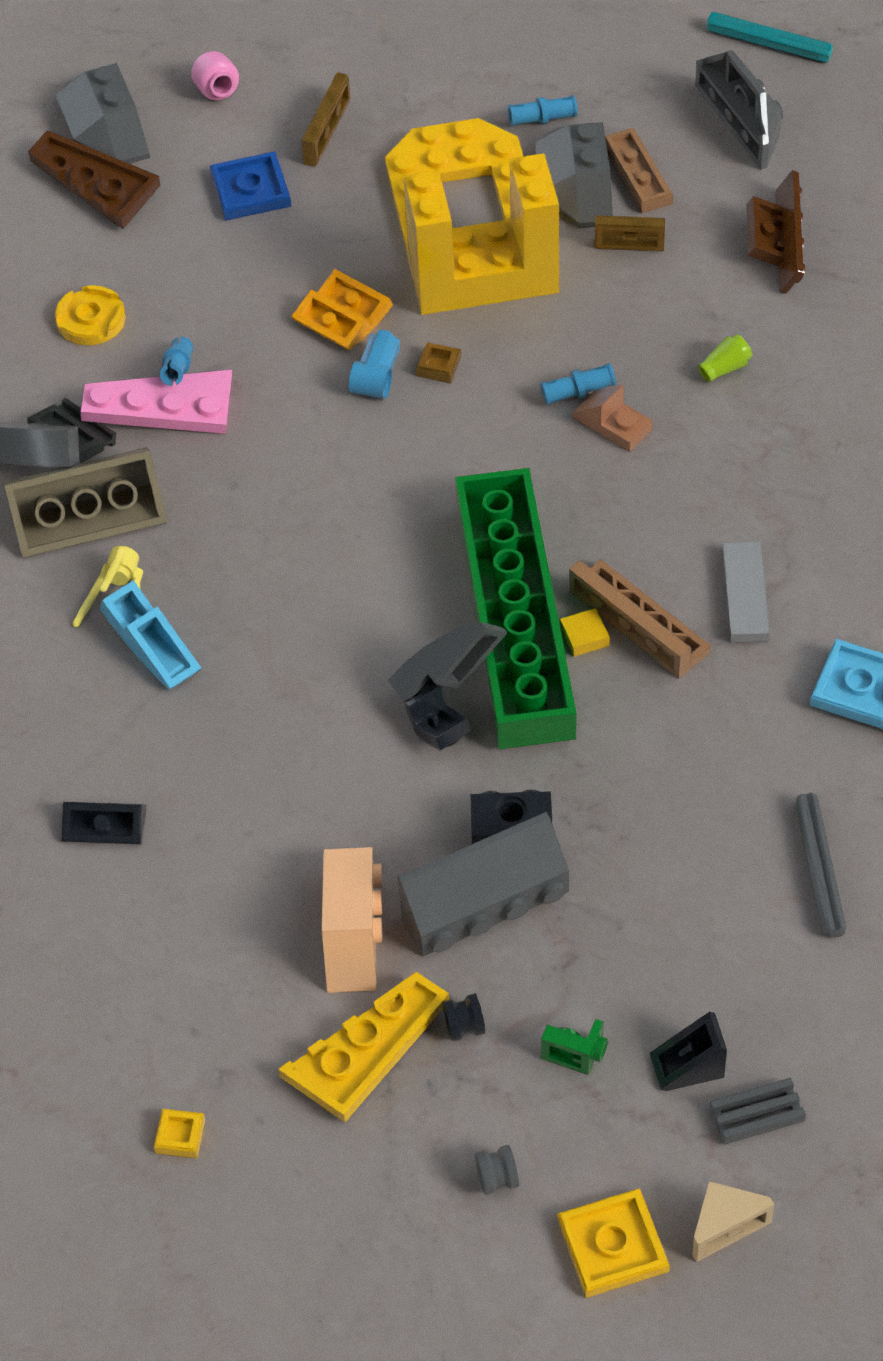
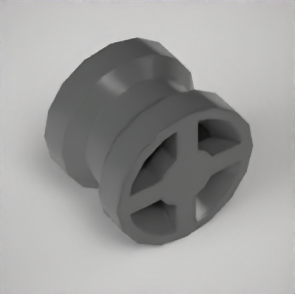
M509 1145L501 1146L497 1152L491 1154L485 1151L475 1153L476 1167L485 1195L494 1193L498 1187L506 1186L509 1189L519 1187L517 1168Z

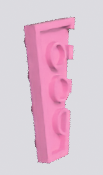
M232 370L183 374L182 381L176 385L174 379L173 386L163 383L160 377L85 384L81 407V421L226 434Z

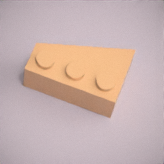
M372 847L324 849L322 940L327 993L377 991L376 943H382V919L375 918V915H382L381 890H375V888H382L381 863L374 864Z

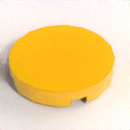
M88 285L81 287L82 291H77L76 293H73L72 290L65 294L57 303L55 318L58 331L66 340L77 345L92 346L105 343L116 337L124 327L126 314L123 302L115 291L104 286Z

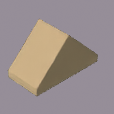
M709 1181L693 1240L692 1256L695 1261L699 1262L772 1223L775 1205L772 1199L768 1196Z

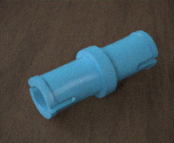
M574 95L550 100L540 97L536 99V102L507 106L510 126L539 122L540 125L548 124L549 120L577 117L578 113Z
M180 337V341H178V338H175L170 348L163 355V367L160 370V378L166 385L173 386L174 379L176 385L182 381L183 374L189 370L193 344L188 338Z
M607 363L606 365L580 372L578 369L573 370L569 376L542 382L540 386L546 405H550L553 402L574 396L580 399L586 397L588 392L608 386H615L616 378L612 365Z

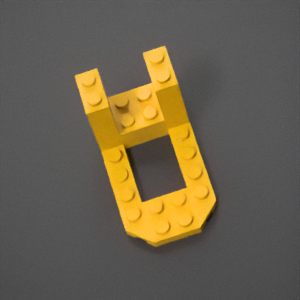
M475 118L412 128L385 156L387 175L421 315L559 293V202L545 153L523 156L518 136L482 119ZM492 175L503 220L452 228V219L442 183Z

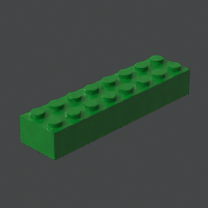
M530 468L455 477L456 505L477 623L483 622L503 627L507 632L504 638L483 661L498 749L576 740V707Z

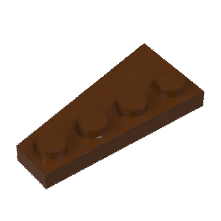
M48 130L28 151L30 161L122 229L161 186L159 176Z

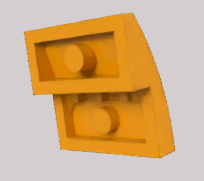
M334 269L318 292L312 289L309 291L291 317L299 324L346 350H350L379 324L393 304L391 299Z

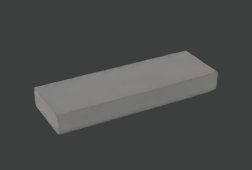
M761 542L723 543L722 553L730 642L769 641L770 631Z

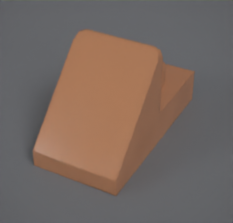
M621 384L594 391L572 412L574 419L629 452L652 430L651 419L623 403L624 386Z

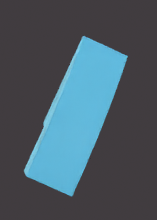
M134 580L102 600L99 610L130 650L168 690L173 689L202 669L158 606L152 607Z

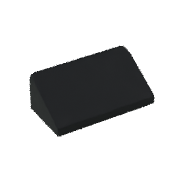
M63 802L61 842L142 844L146 805Z

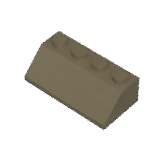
M147 447L3 482L23 558L168 522L151 452Z

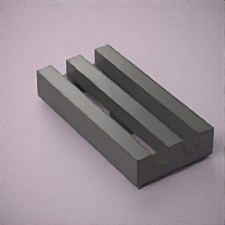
M791 1077L710 1101L709 1108L723 1144L726 1145L804 1122L806 1113L799 1104L800 1099L797 1092H794V1084ZM785 1107H790L791 1111L777 1114L771 1117L760 1119L728 1129L727 1127L728 1124L745 1120L748 1118L753 1119L760 1116H764L765 1113L779 1110Z

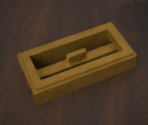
M596 215L595 248L664 251L666 218Z

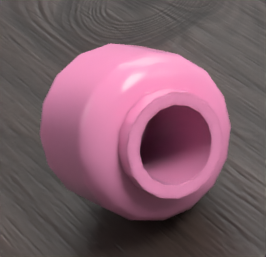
M217 51L206 52L200 55L192 66V80L199 91L208 99L215 101L224 100L237 89L239 73L236 66L223 53Z

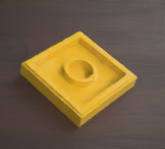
M640 1188L557 1213V1221L585 1298L669 1272V1262Z

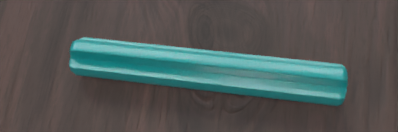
M711 12L707 19L706 29L711 32L824 63L828 62L832 56L833 45L825 41L718 12Z

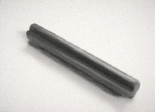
M812 792L800 794L796 798V808L823 934L828 938L841 937L845 934L846 922L818 796Z

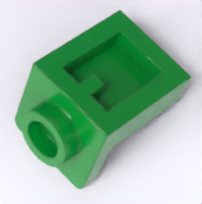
M595 1019L587 1038L580 1036L573 1029L567 1027L556 1028L547 1024L541 1037V1059L589 1075L594 1061H602L608 1046V1038L603 1037L604 1021Z

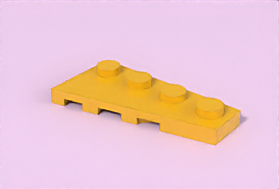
M415 972L376 999L374 1006L358 1017L354 1015L342 1023V1028L326 1040L320 1039L308 1047L305 1055L293 1063L288 1061L278 1069L279 1077L345 1123L443 1010L442 1002L449 1000V993L418 972Z

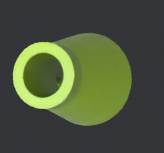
M735 334L732 337L726 336L697 367L701 376L710 383L718 377L747 366L748 360L753 357V353L748 343L739 334Z

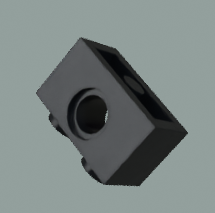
M530 789L513 793L486 791L481 794H470L472 844L547 812L552 822L551 791L540 792ZM507 819H517L518 821H515V822H507V821H505V820H507Z

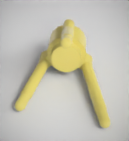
M116 546L111 549L107 563L103 565L97 581L72 623L74 627H79L99 592H106L111 583L122 586L134 580L140 588L143 570L137 567L139 555L136 551L126 546Z

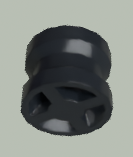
M476 993L467 995L463 1001L455 1002L449 999L442 1002L444 1017L452 1042L461 1040L465 1034L473 1033L478 1036L486 1033L484 1018Z

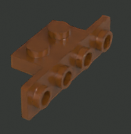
M793 170L776 189V204L755 196L746 204L748 256L778 266L779 291L787 293L795 283H799L805 273L802 251L804 238L802 237L801 229L803 213L800 207L802 188L799 185V172Z

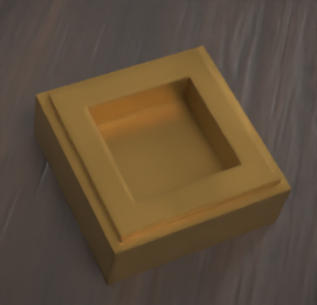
M427 342L416 367L417 376L451 384L461 359V349Z

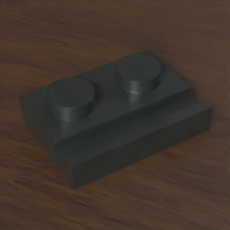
M67 398L62 399L61 405L53 404L29 416L27 423H48V426H78L80 463L103 452L104 446L110 445L112 447L116 444V432L103 423L81 421V408Z

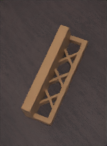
M602 559L590 568L580 560L569 568V592L590 609L596 608L600 617L678 679L711 653V645ZM599 575H603L606 579H608V580L612 583V585H611L610 583H608L605 579H603V578H602L601 576H599ZM630 599H633L634 601H636V602L640 605V607L637 606V605H636L634 602H632ZM658 621H661L663 624H665L667 628L661 625ZM686 643H689V644H690L691 646H693L696 650H694V651L691 653V647H689Z

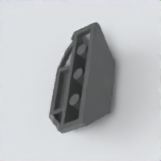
M733 50L697 60L695 86L761 170L767 168L780 135L781 119H783L781 105L777 100L771 98L763 82L760 79H756Z
M117 63L85 71L56 95L57 103L73 141L129 164L150 158L136 106Z
M603 122L566 125L535 142L536 154L545 153L561 213L571 218V222L578 228L595 227L596 215L613 216L610 167Z

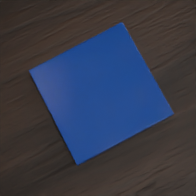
M276 151L210 165L211 176L225 221L292 207L291 197Z

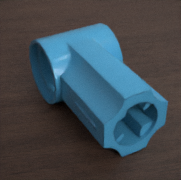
M380 329L377 333L370 335L361 360L355 361L349 377L350 393L381 399L387 398L392 382V369L401 348L400 339L396 338L390 331Z

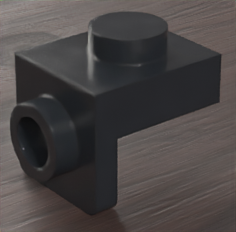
M436 685L431 686L405 704L416 735L440 751L454 745L461 737L472 731L468 719L446 704L441 689Z

